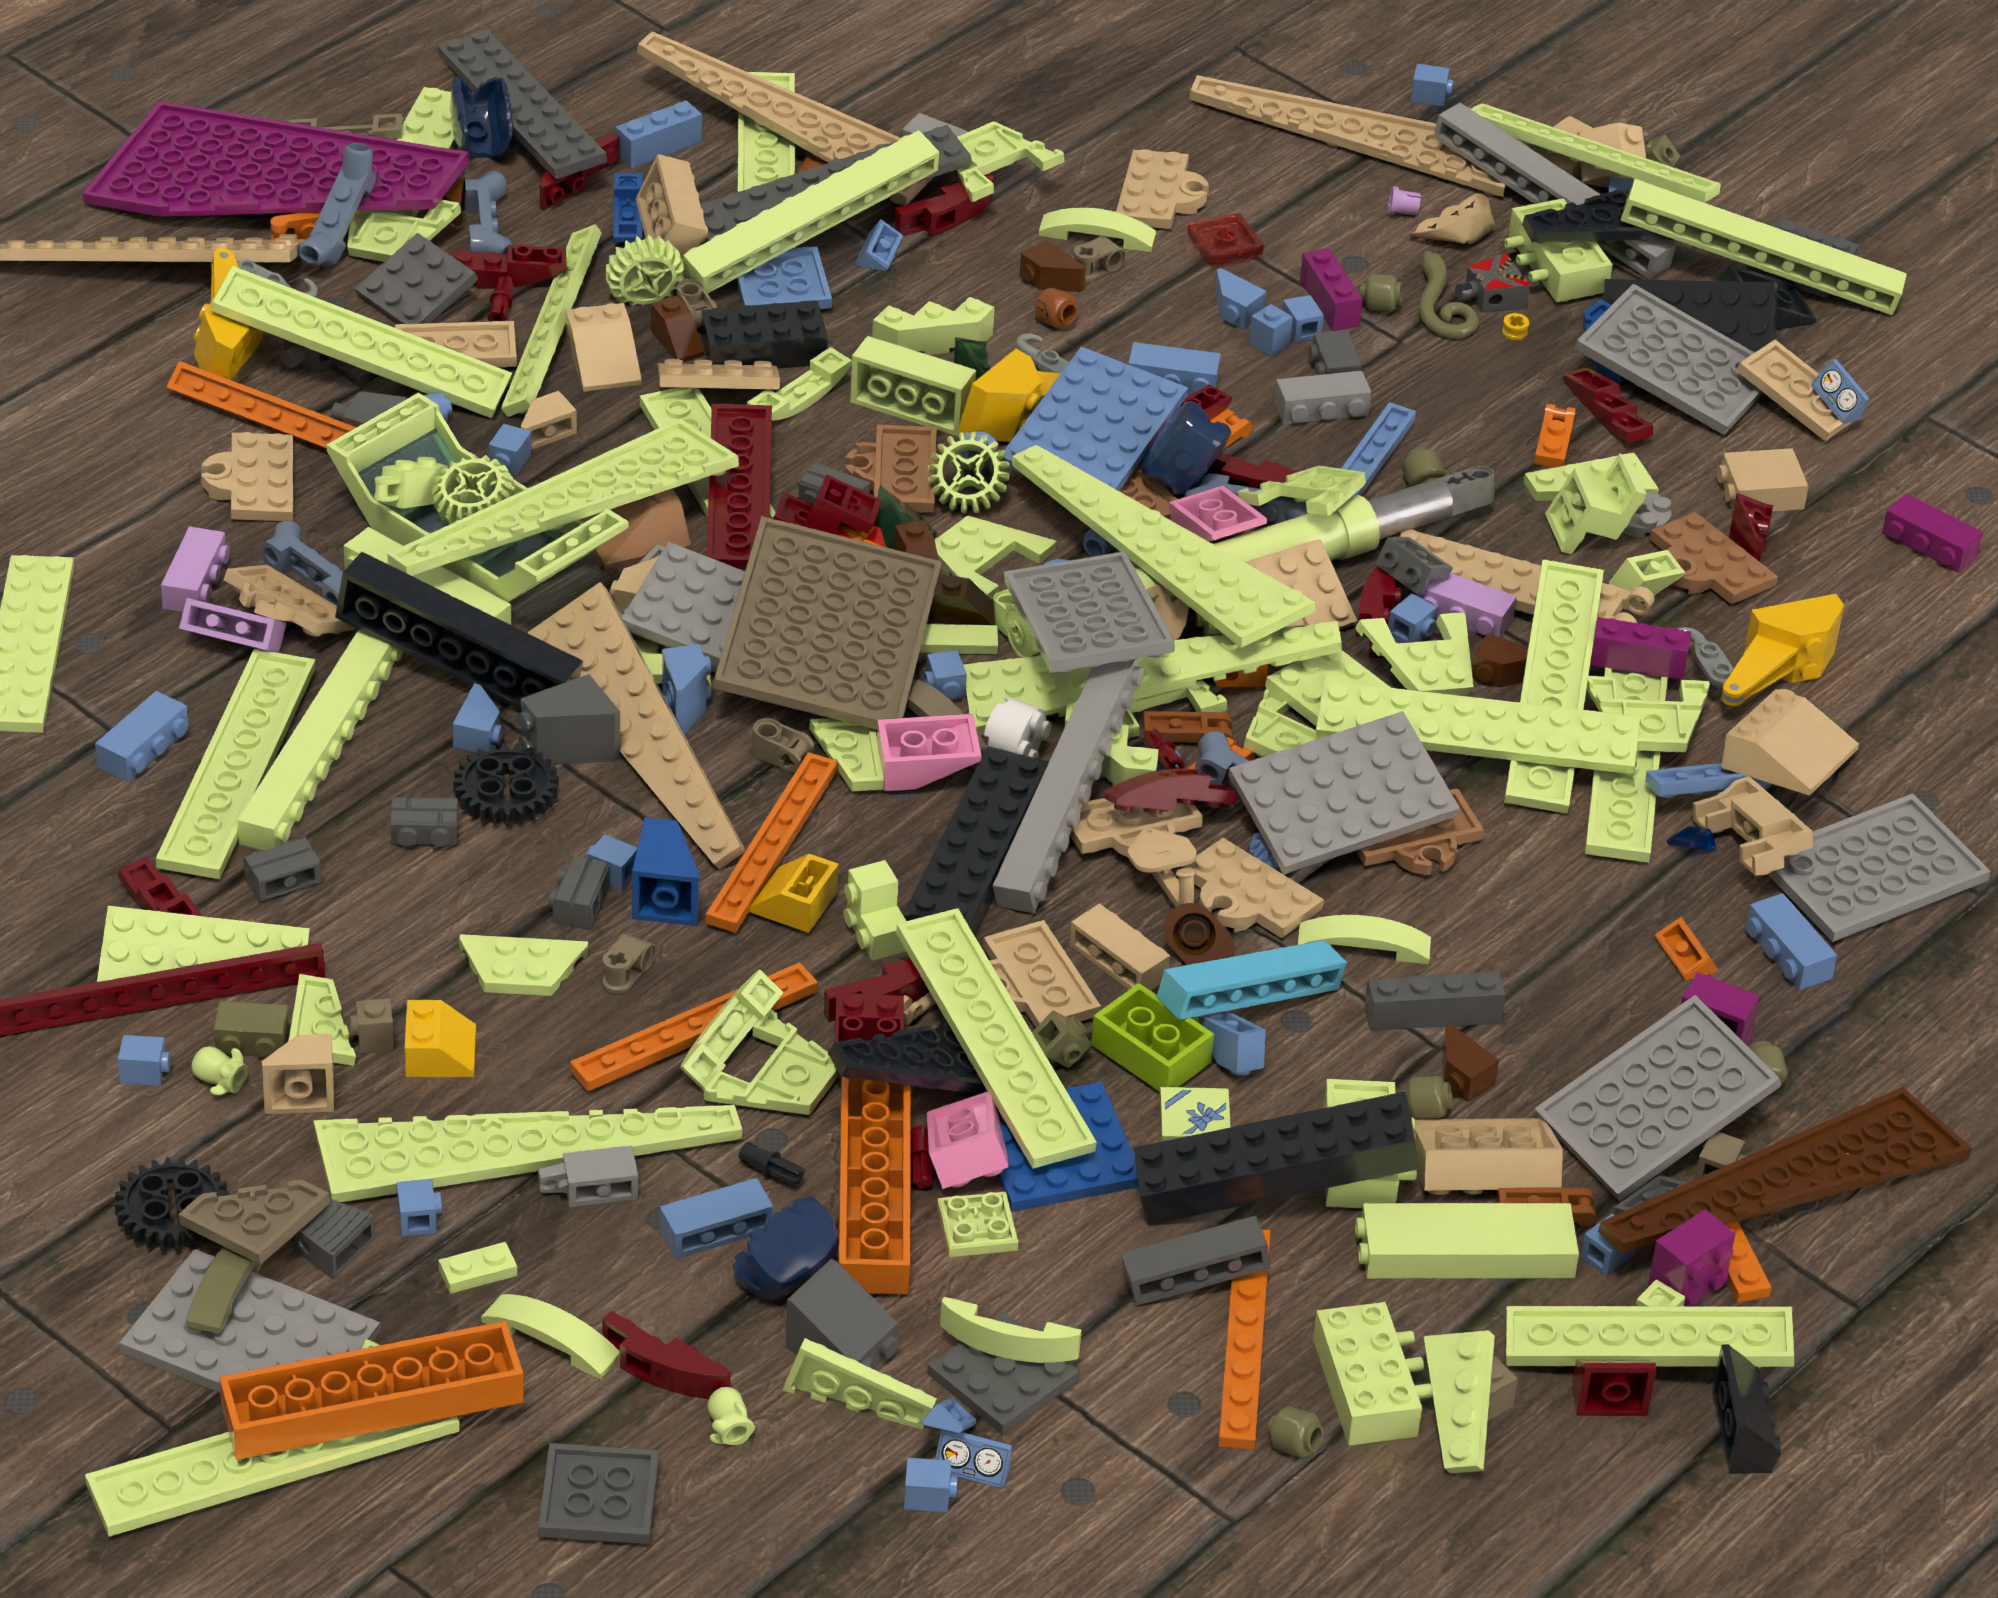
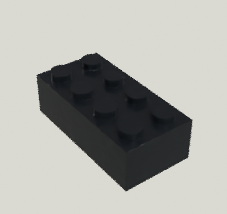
M818 301L773 303L758 306L745 305L742 307L701 310V340L706 360L712 361V365H724V361L736 360L741 361L742 365H754L755 361H768L772 363V366H777V369L810 366V360L827 350L828 336Z

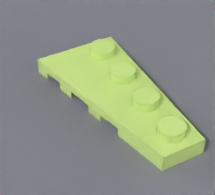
M1489 1330L1424 1336L1444 1468L1449 1473L1484 1470L1495 1337Z

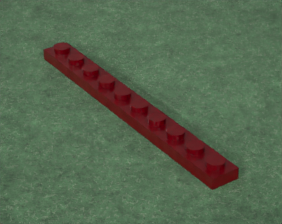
M321 943L0 999V1036L298 983L299 974L326 978L323 948Z

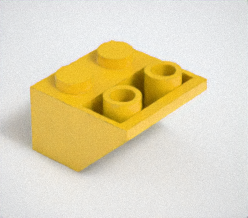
M807 854L778 867L750 906L749 912L809 933L838 893L839 864Z

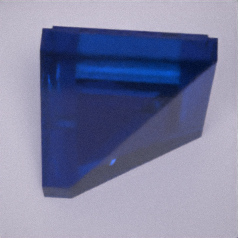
M1688 826L1667 840L1668 845L1705 850L1716 849L1712 831L1708 828Z

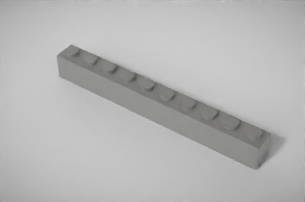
M1462 103L1456 104L1438 116L1434 138L1534 204L1564 198L1567 204L1574 202L1576 205L1584 203L1586 198L1601 195ZM1668 239L1596 241L1599 247L1649 280L1671 266L1677 245Z
M1139 658L1133 659L1130 662H1112L1092 668L993 883L998 907L1035 913L1039 902L1045 899L1050 877L1055 876L1060 855L1062 852H1066L1068 848L1069 835L1072 829L1078 826L1083 804L1088 803L1094 780H1098L1100 777L1101 764L1105 756H1109L1111 753L1112 740L1115 733H1119L1122 728L1126 709H1130L1132 706L1134 691L1137 686L1142 684L1144 669L1140 667Z

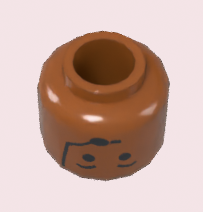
M1048 288L1038 296L1035 303V314L1041 323L1057 329L1067 328L1076 319L1078 304L1076 298L1071 293L1057 288Z

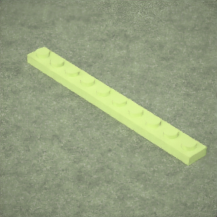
M1483 103L1471 108L1472 111L1516 139L1522 140L1524 144L1545 148L1549 153L1563 154L1569 156L1573 161L1586 162L1594 165L1596 169L1610 170L1618 173L1620 177L1634 178L1703 203L1720 194L1721 183Z
M596 224L571 234L566 247V271L554 276L501 407L507 417L517 413H526L532 400L537 397L552 356L556 351L558 341L563 333L562 331L566 324V310L572 309L602 234Z

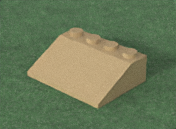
M1775 689L1726 734L1721 768L1811 795L1858 750L1859 743L1806 698L1797 696L1793 691L1787 689Z
M1540 1118L1415 1120L1414 1132L1421 1169H1418L1419 1181L1424 1190L1431 1194L1444 1195L1448 1194L1449 1190H1462L1467 1194H1481L1483 1190L1498 1191V1188L1562 1186L1563 1149L1548 1123Z

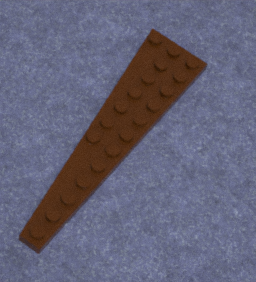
M1901 1087L1600 1222L1598 1232L1620 1253L1656 1244V1240L1705 1209L1726 1225L1770 1212H1779L1784 1208L1937 1166L1950 1165L1953 1162L1969 1158L1972 1147L1904 1087Z

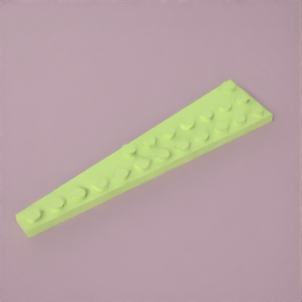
M678 419L387 553L388 564L412 576L547 530H559L565 524L603 512L606 508L612 509L711 475H723L726 473V470L739 466L738 455L682 419Z
M1035 445L1012 456L1013 467L1120 552H1126L1131 561L1239 647L1243 648L1315 612V602L1304 596L1299 590L1291 589L1165 518L1159 511L1151 510L1040 446Z
M1338 622L1283 627L1243 648L1239 647L1224 634L1174 640L1175 652L1165 653L1160 657L1148 656L1139 658L1140 667L1144 669L1142 684L1137 686L1134 691L1133 700L1195 686L1196 680L1213 677L1214 681L1225 679L1226 673L1243 670L1244 674L1255 672L1256 668L1265 664L1277 667L1294 661H1303L1341 652L1342 641ZM1042 655L963 664L967 674L966 694L969 714L974 716L977 732L979 735H984L992 711L998 703L1003 705L1006 703L1004 700L1006 696L1041 708L1045 711L1046 715L1058 713L1059 717L1066 716L1068 698H1079L1092 668L1083 667L1072 669L1066 673H1050Z
M735 1105L685 1108L667 1107L658 1108L655 1113L637 1112V1109H623V1114L603 1115V1110H589V1115L569 1116V1111L476 1114L473 1116L449 1115L440 1121L428 1120L427 1116H415L412 1122H392V1117L378 1118V1123H358L357 1119L314 1120V1132L330 1197L338 1202L397 1194V1182L432 1179V1185L435 1188L536 1172L539 1168L563 1163V1153L632 1145L634 1156L742 1139V1126Z

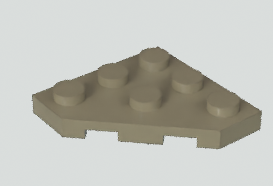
M301 1179L287 1181L288 1187L267 1190L266 1185L238 1188V1194L217 1197L216 1192L203 1193L182 1210L178 1216L180 1225L261 1265L329 1205L330 1198L328 1192Z

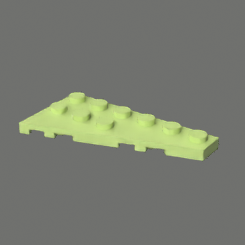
M108 906L97 982L308 945L310 928Z

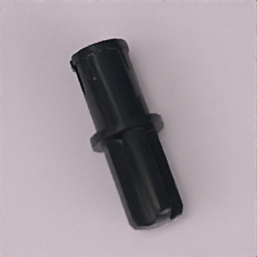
M748 1141L739 1152L740 1162L761 1170L766 1177L774 1176L791 1185L800 1184L803 1180L804 1168L782 1158L778 1151L770 1152Z

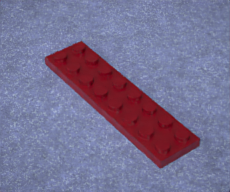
M712 404L711 439L738 455L739 466L726 470V473L723 475L709 476L706 556L737 569L747 568L761 516L769 518L772 405Z

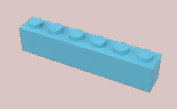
M1325 940L1164 969L1157 998L1178 1020L1338 990L1347 962Z

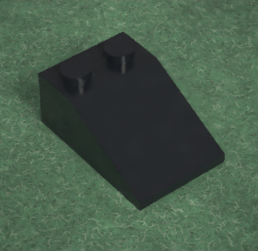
M1729 265L1718 280L1778 283L1775 330L1812 325L1817 320L1794 283Z

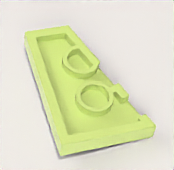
M833 718L810 719V731L827 756L838 761V772L851 791L884 790V776L875 729Z
M299 974L289 1041L297 1035L332 1034L333 1063L354 1066L356 1055L354 1048H351L349 1043V1032L347 1025L343 1023L341 1016L342 1008L333 979Z

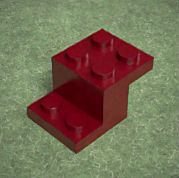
M826 474L812 504L784 492L773 519L835 534L840 522H843L853 531H863L869 534L882 499Z

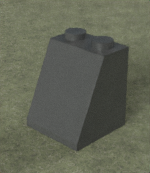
M589 674L521 698V713H519L518 718L521 725L519 745L522 751L531 747L532 755L542 752L543 760L550 759L551 765L620 760V710Z
M830 1259L787 1299L786 1349L796 1355L806 1338L875 1370L885 1358H890L898 1348V1322L833 1259Z

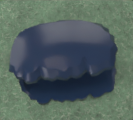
M459 76L454 77L451 88L450 112L458 150L469 152V157L495 158L501 154L503 155L509 148L513 136L511 104L506 82L503 78L494 77L481 83L476 91L470 92L468 91V83Z
M1185 402L1149 447L1141 465L1142 474L1148 478L1161 480L1172 488L1173 495L1177 499H1181L1189 489H1192L1222 452L1232 433L1230 427L1219 421L1216 423L1210 422L1207 419L1206 412L1197 402Z
M812 1196L805 1199H796L792 1202V1208L785 1207L781 1212H775L772 1218L766 1220L762 1228L753 1229L749 1234L750 1240L747 1242L748 1251H741L735 1256L736 1262L732 1267L737 1281L758 1299L767 1302H777L793 1295L830 1259L836 1261L839 1246V1230L836 1228L835 1219L830 1215L828 1208L822 1206Z

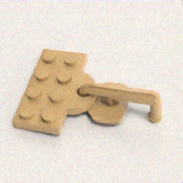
M1104 798L1088 801L1087 804H1083L1078 826L1073 828L1069 835L1082 854L1094 853L1113 847L1119 854L1127 856L1136 869L1152 873L1175 907L1180 904L1194 903V875L1196 871L1192 868L1179 869L1176 872L1179 881L1171 871V868L1188 865L1196 859V849L1189 839L1175 834L1176 832H1186L1190 829L1202 827V815L1194 804L1186 805L1176 802L1175 811L1163 810L1161 815L1144 812L1141 807H1134L1132 812L1117 810L1114 808V803Z

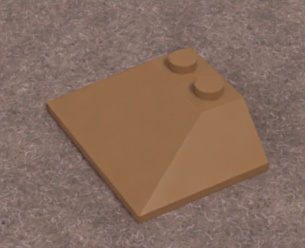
M673 488L609 509L629 521V528L594 550L604 570L640 562L657 544L665 547L668 541L691 550L692 545L682 504ZM600 513L579 520L585 523Z

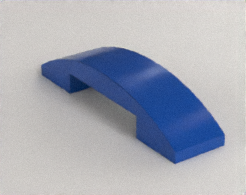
M614 173L613 242H625V240L635 242L636 236L642 240V221L636 197L643 184V173Z

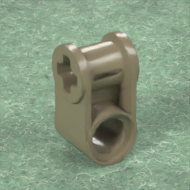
M1104 236L1078 245L1073 250L1075 260L1086 267L1085 283L1092 282L1111 272H1116L1123 266L1126 260V252Z
M684 279L678 283L677 296L691 311L696 328L701 327V310L717 308L716 303L710 298L700 281Z
M759 719L753 725L752 755L758 760L766 761L781 768L785 772H796L807 753H813L814 743L807 734L780 724L774 719Z
M627 933L621 934L616 943L602 957L603 966L606 969V974L603 977V988L613 994H622L629 991L642 974L652 966L656 956V945Z

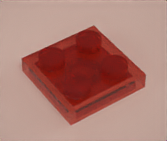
M1241 213L1188 224V235L1211 266L1263 254V243Z

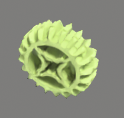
M649 234L644 240L636 236L635 242L629 243L625 240L624 248L616 247V255H609V264L606 265V282L611 294L617 297L620 303L628 302L631 306L651 304L664 300L666 296L673 297V289H677L678 283L684 279V263L679 251L676 250V247H673L669 240L664 242L660 236L653 240Z
M960 432V441L955 442L953 437L949 436L947 438L950 445L948 448L941 443L938 445L942 455L932 453L931 459L938 463L928 465V471L934 473V475L928 477V481L930 484H937L932 489V492L935 495L943 493L939 499L941 504H945L951 499L949 507L952 511L957 508L958 504H961V512L963 514L967 513L969 505H972L974 513H979L978 504L983 503L984 507L989 509L991 507L989 498L996 502L1000 500L996 490L1000 492H1006L1007 490L1006 485L1000 481L1010 480V475L1002 472L1010 467L1008 461H1001L1006 456L1004 450L995 452L998 448L996 441L986 446L988 443L987 435H983L980 441H977L976 432H971L970 440H965L964 433ZM964 451L980 453V455L976 454L970 459H964L956 454ZM988 459L994 466V474L989 484L981 475V471L985 467L984 463ZM949 461L957 470V474L950 486L944 480V471ZM961 467H963L964 469L966 468L969 471L973 469L976 478L974 476L971 477L970 475H967L964 478V473ZM969 486L975 487L980 491L971 495L957 493Z
M474 454L469 460L461 457L460 462L457 464L450 461L449 469L441 468V476L435 477V486L432 487L434 508L441 519L446 520L449 525L516 494L514 480L505 465H501L497 459L490 461L487 455L478 459Z

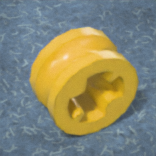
M1511 313L1504 317L1503 336L1515 341L1523 340L1527 337L1529 320L1526 316Z

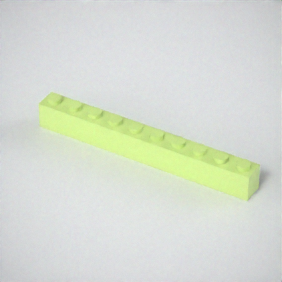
M919 130L910 135H905L892 145L879 149L875 154L856 161L852 166L841 172L833 173L824 181L809 186L805 191L793 197L786 198L782 203L773 208L763 210L756 217L737 224L733 229L721 235L714 236L710 241L699 247L690 249L683 255L684 275L687 279L700 281L706 292L710 293L938 171L939 151Z
M1634 179L1621 216V221L1890 315H1893L1903 292L1907 273Z
M361 630L357 631L238 818V841L240 845L264 851L280 846L282 842L288 840L291 827L295 821L298 822L301 819L308 800H313L318 784L321 780L326 779L331 763L339 758L343 744L346 740L351 739L356 723L364 718L368 704L371 700L376 699L383 680H388L393 664L401 659L403 651Z

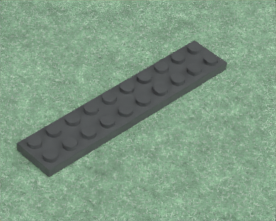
M488 30L476 31L472 35L460 39H451L447 43L437 46L438 55L459 77L468 83V87L473 92L478 89L481 83L486 82L488 79L494 77L504 79L508 87V96L511 104L513 135L555 179L607 163L606 152Z
M948 125L936 127L933 130L922 133L939 151L938 171L918 182L972 165L971 154ZM895 142L859 152L843 159L834 160L815 168L806 169L787 177H781L762 185L753 186L734 194H728L709 202L700 203L701 209H703L705 225L708 227L705 243L714 236L733 229L737 224L756 217L763 210L773 208L782 203L786 198L805 191L809 186L824 181L833 173L841 172L852 166L856 161L863 160L875 154L879 149L886 148Z

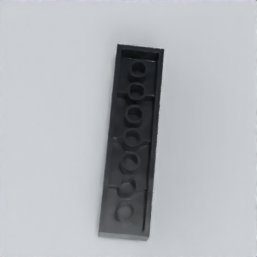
M361 552L342 573L335 618L471 686L474 683L479 684L486 693L520 710L521 698L580 677L583 660L364 552Z
M987 746L904 911L906 921L958 908L972 933L976 936L995 897L993 883L1049 764L1048 761Z
M1406 1091L1134 1147L1140 1197L1148 1225L1421 1169Z

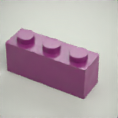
M1326 248L1302 253L1300 282L1323 313L1324 319L1331 330L1337 331L1359 327L1362 297L1331 250Z
M1906 493L1886 510L1882 534L1958 573L1978 556L1983 534L1982 531Z
M1598 617L1590 665L1683 680L1691 631Z

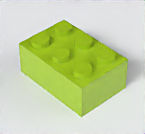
M1140 983L1093 1016L1091 1044L1159 1092L1160 1087L1181 1086L1212 1061L1214 1033L1192 1018L1178 1020L1157 998L1155 993Z

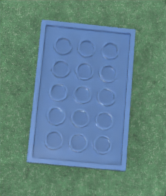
M1081 346L1004 450L1006 456L1001 461H1008L1010 466L1008 469L1021 473L1012 466V456L1038 445L1120 491L1146 455L1149 447L1154 443L1162 429L1186 399L1188 387Z

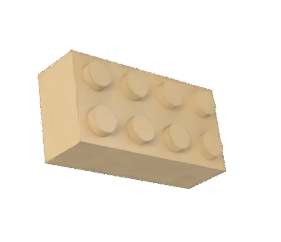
M657 154L636 197L645 238L649 234L653 240L658 236L664 242L669 240L673 247H676V250L679 251L683 261L684 254L694 247H699L700 243L705 242L708 227L705 225L703 209H701L699 202V193L696 191L695 178L692 175L689 162Z

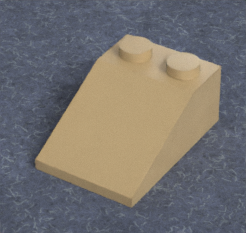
M624 303L567 309L566 340L583 392L642 385L631 324Z

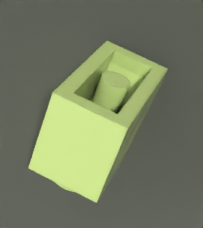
M1668 550L1627 558L1609 581V584L1631 591L1637 586H1643L1648 588L1653 595H1656L1681 578L1685 571ZM1636 598L1638 602H1644L1640 598Z

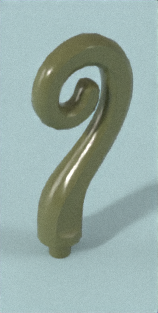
M1431 251L1425 252L1422 255L1421 268L1428 279V283L1419 302V314L1423 324L1427 329L1440 337L1462 339L1470 336L1477 329L1479 320L1477 312L1468 304L1460 302L1448 303L1440 310L1441 319L1436 315L1434 305L1447 284L1448 270L1443 258L1439 254H1433ZM1453 315H1460L1466 320L1460 324H1449Z

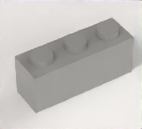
M1362 371L1276 379L1274 404L1283 425L1369 416L1371 390Z

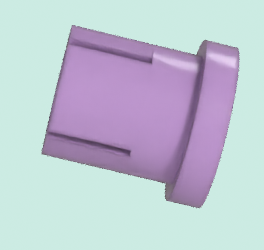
M1392 186L1388 200V214L1402 213L1417 216L1421 194L1399 190V187Z

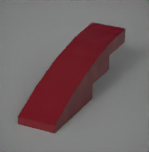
M1589 367L1563 374V380L1579 401L1612 433L1627 443L1654 436L1653 424L1637 416L1636 404L1620 396V385Z
M147 856L119 869L118 878L143 910L202 916L187 893L181 895L167 874L161 876Z

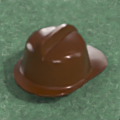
M1194 903L1180 904L1172 909L1165 918L1163 927L1165 939L1174 952L1187 965L1234 956L1235 948L1231 935L1213 914L1203 906Z

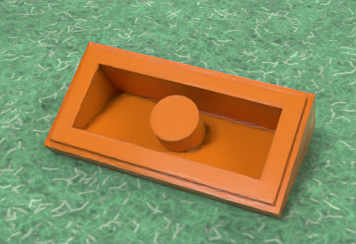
M1682 917L1654 935L1686 981L1693 979L1697 972L1710 975L1719 971Z

